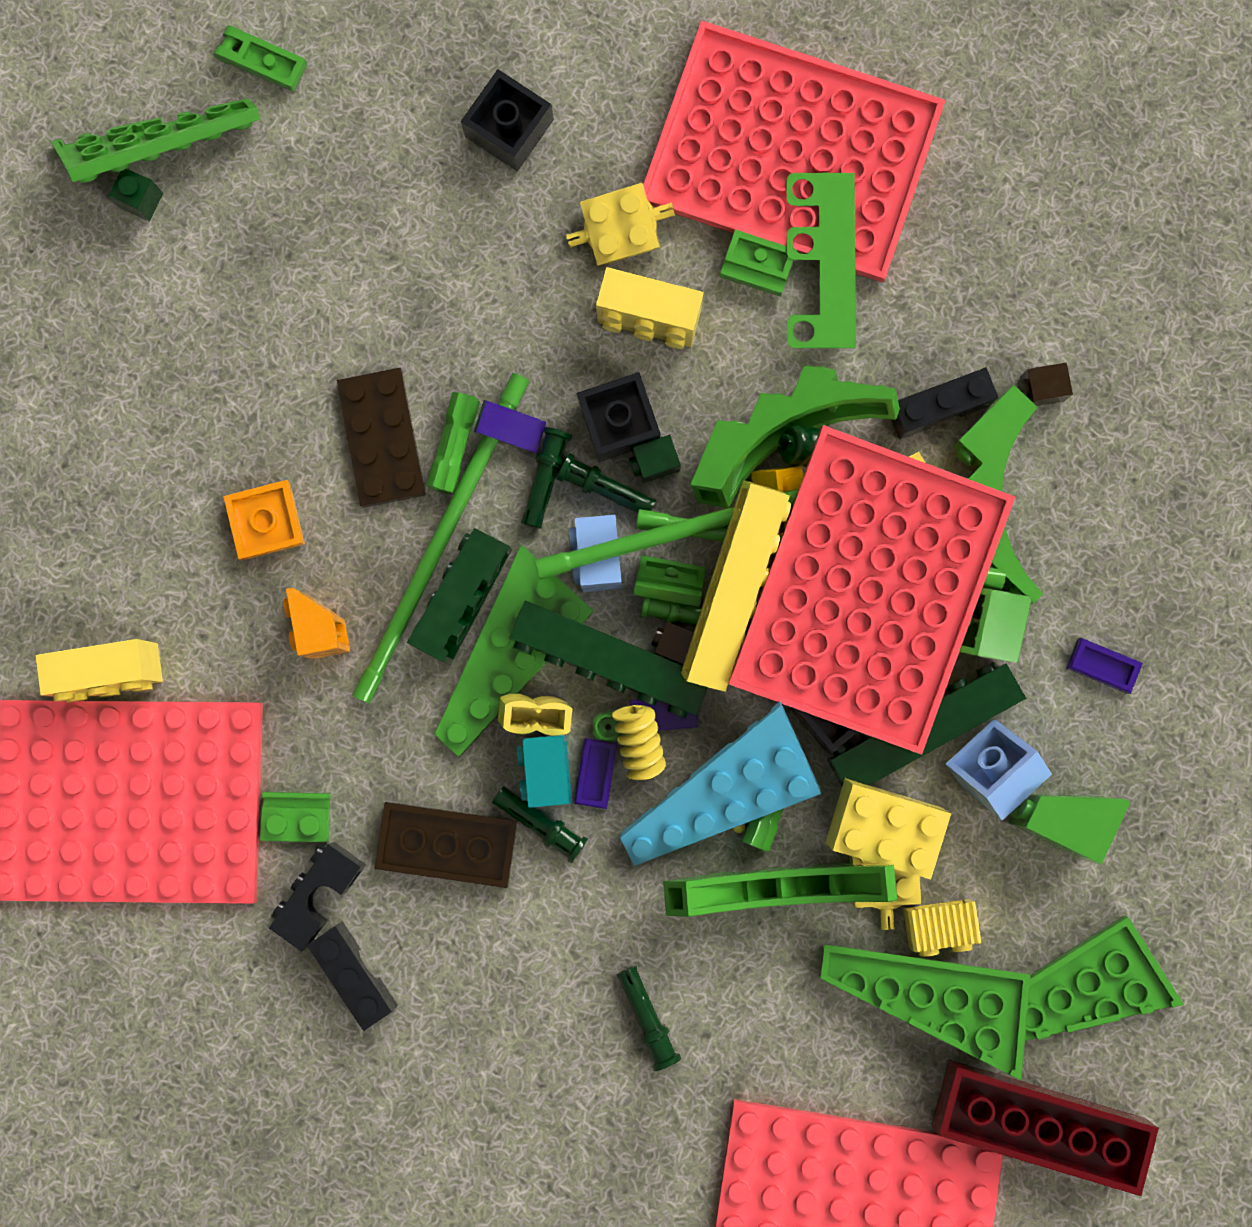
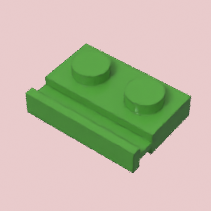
M735 229L720 277L781 297L793 260L787 255V246Z
M641 555L633 595L699 607L706 567Z
M262 792L263 807L261 810L260 841L329 842L331 793Z

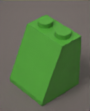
M1031 794L1009 814L1012 817L1008 824L1079 859L1102 865L1130 801L1106 796Z

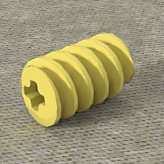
M632 705L615 710L612 713V718L615 721H620L615 725V731L623 733L618 737V743L626 745L620 749L621 756L628 757L623 761L624 768L631 769L626 777L632 780H645L659 775L665 769L666 761L663 757V747L660 745V734L657 733L658 725L654 720V710L645 705Z

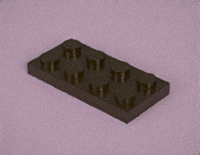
M401 367L337 380L360 506L366 508L426 496Z
M385 802L375 869L508 888L518 821Z

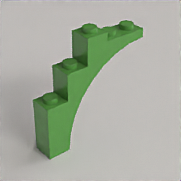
M804 366L792 397L779 393H760L748 424H743L739 421L717 420L690 484L698 503L729 508L743 480H746L762 461L780 447L778 441L781 435L784 434L787 428L793 425L805 428H819L823 425L827 426L857 419L896 420L900 410L896 388H889L884 385L858 384L853 381L842 382L838 381L835 369L823 366Z
M1015 385L953 445L957 450V458L966 466L970 467L972 465L976 468L967 479L1002 491L1003 474L1010 450L1021 428L1038 408ZM1004 527L990 568L1005 570L1006 578L1004 585L1008 588L1006 592L1033 597L1031 604H1034L1043 593L1025 573L1013 552L1006 528Z
M823 863L804 867H773L748 872H717L663 881L666 916L691 917L740 909L796 904L897 901L894 865Z

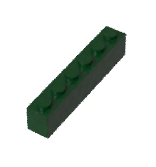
M526 600L523 602L508 638L515 642L513 648L531 655L533 650L545 654L544 661L562 668L565 662L577 667L575 671L577 675L592 681L595 675L608 680L606 683L607 687L624 693L626 688L638 693L636 699L655 706L657 701L669 705L667 712L684 719L687 713L697 715L708 688L686 681L681 674L682 665Z
M993 661L976 670L978 677L967 682L964 677L947 686L950 692L943 695L922 755L864 733L860 734L863 740L853 746L850 745L849 741L842 744L832 753L833 757L827 759L841 787L845 778L871 785L1027 699L1007 663L996 666Z

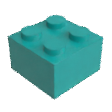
M558 735L522 739L523 746H517L519 767L525 766L526 777L525 780H520L521 800H528V808L570 804L572 802L567 736Z

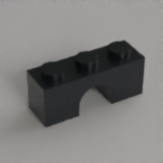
M987 367L899 399V413L896 420H891L897 436L901 440L930 429L933 425L953 416L959 415V417L987 408L999 397Z
M335 842L327 844L326 847L324 845L318 847L310 859L313 866L307 874L302 872L290 888L294 891L287 902L282 900L271 914L274 921L269 929L301 952L308 948L307 945L314 941L328 921L314 908L313 896L316 890L321 886H325L343 895L348 892L366 866L364 862Z
M343 921L307 945L363 1031L387 1016L398 1006L381 978H375L364 965L359 954L361 948Z

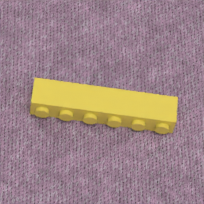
M743 480L681 671L686 681L726 692L738 652L746 634L745 631L749 619L752 618L758 600H756L759 588L765 585L769 575L767 564L770 555H774L779 546L780 536L777 534L781 521L785 522L790 512L791 503L788 502L789 495Z

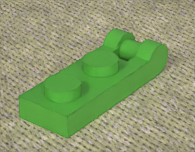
M228 25L223 33L225 38L221 45H217L213 53L215 58L292 92L295 91L308 65L304 58L233 26ZM236 45H241L238 53L235 52Z

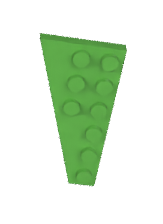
M247 98L210 106L205 110L206 114L203 115L187 111L178 113V118L175 121L162 123L161 117L113 127L106 132V136L91 135L90 132L79 135V139L74 143L64 145L62 139L51 141V144L71 181L85 183L96 179L99 173L108 170L111 172L122 171L129 167V163L141 159L142 161H152L160 157L162 152L171 149L181 151L189 148L192 142L201 139H217L222 136V132L233 128L235 130L247 129L252 126V122L260 120L257 107Z
M522 544L435 732V735L458 757L469 748L498 716L500 697L507 694H518L547 663L544 661L545 654L533 650L531 655L513 648L515 642L508 639L523 602L526 600L581 624L594 612L557 576L540 580L534 561L537 558Z
M1124 915L1030 974L1025 1041L1039 1040L1065 1031L1072 1032L1119 1021L1120 1018L1132 1015H1144L1166 1007L1182 1006L1184 1003L1129 917Z
M824 944L820 979L1019 1080L1022 1079L1030 974Z

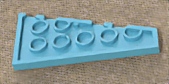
M781 701L773 706L771 712L760 721L756 720L750 725L747 731L733 743H728L693 772L690 778L680 787L676 786L670 791L667 797L657 806L647 810L621 832L620 839L634 866L821 794L820 787Z

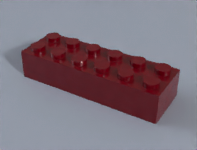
M950 1059L931 1124L932 1128L941 1137L1138 1196H1142L1159 1127L1144 1117Z

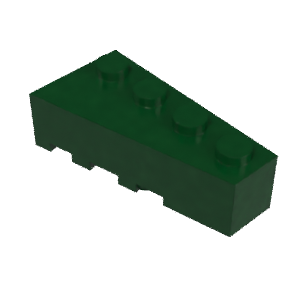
M476 528L473 529L471 534L466 533L458 546L460 553L454 563L450 562L442 577L443 582L438 590L432 594L427 604V609L407 641V644L448 665H451L512 551L509 545Z

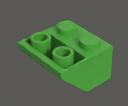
M983 587L959 652L1018 663L1033 597Z

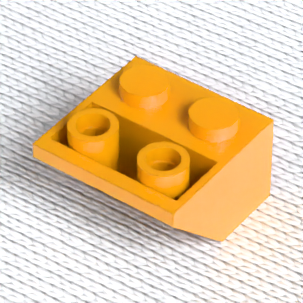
M293 587L287 588V598L283 599V607L286 617L291 618L293 631L289 632L292 650L297 651L298 656L309 659L350 652L345 620L308 594Z

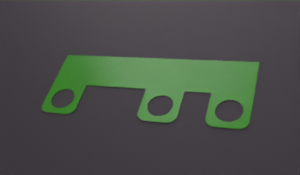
M791 173L786 180L787 202L792 206H819V227H792L788 230L787 255L792 260H819L820 315L790 316L787 321V342L792 348H856L855 173ZM800 179L808 180L813 186L812 195L803 200L795 197L792 191L793 184ZM801 233L811 236L814 242L812 250L806 254H800L793 248V239ZM806 321L813 326L814 336L807 342H801L794 337L793 328L798 322Z

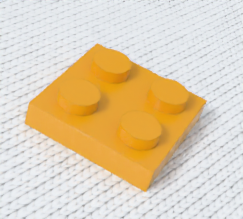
M288 480L223 496L239 560L243 561L305 545L291 484Z

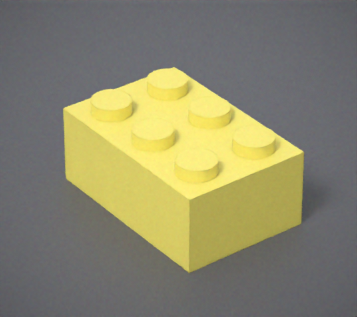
M606 267L596 303L597 320L599 324H603L602 328L610 332L620 333L621 330L634 332V336L641 340L652 341L653 338L665 340V344L672 348L684 349V346L692 347L701 313L704 292Z
M140 639L36 655L40 695L53 696L54 702L66 701L70 703L88 700L87 696L120 695V689L121 691L132 690V692L153 690L152 684L163 682L158 643Z
M845 778L825 843L833 851L880 865H894V869L931 880L951 813L939 806Z

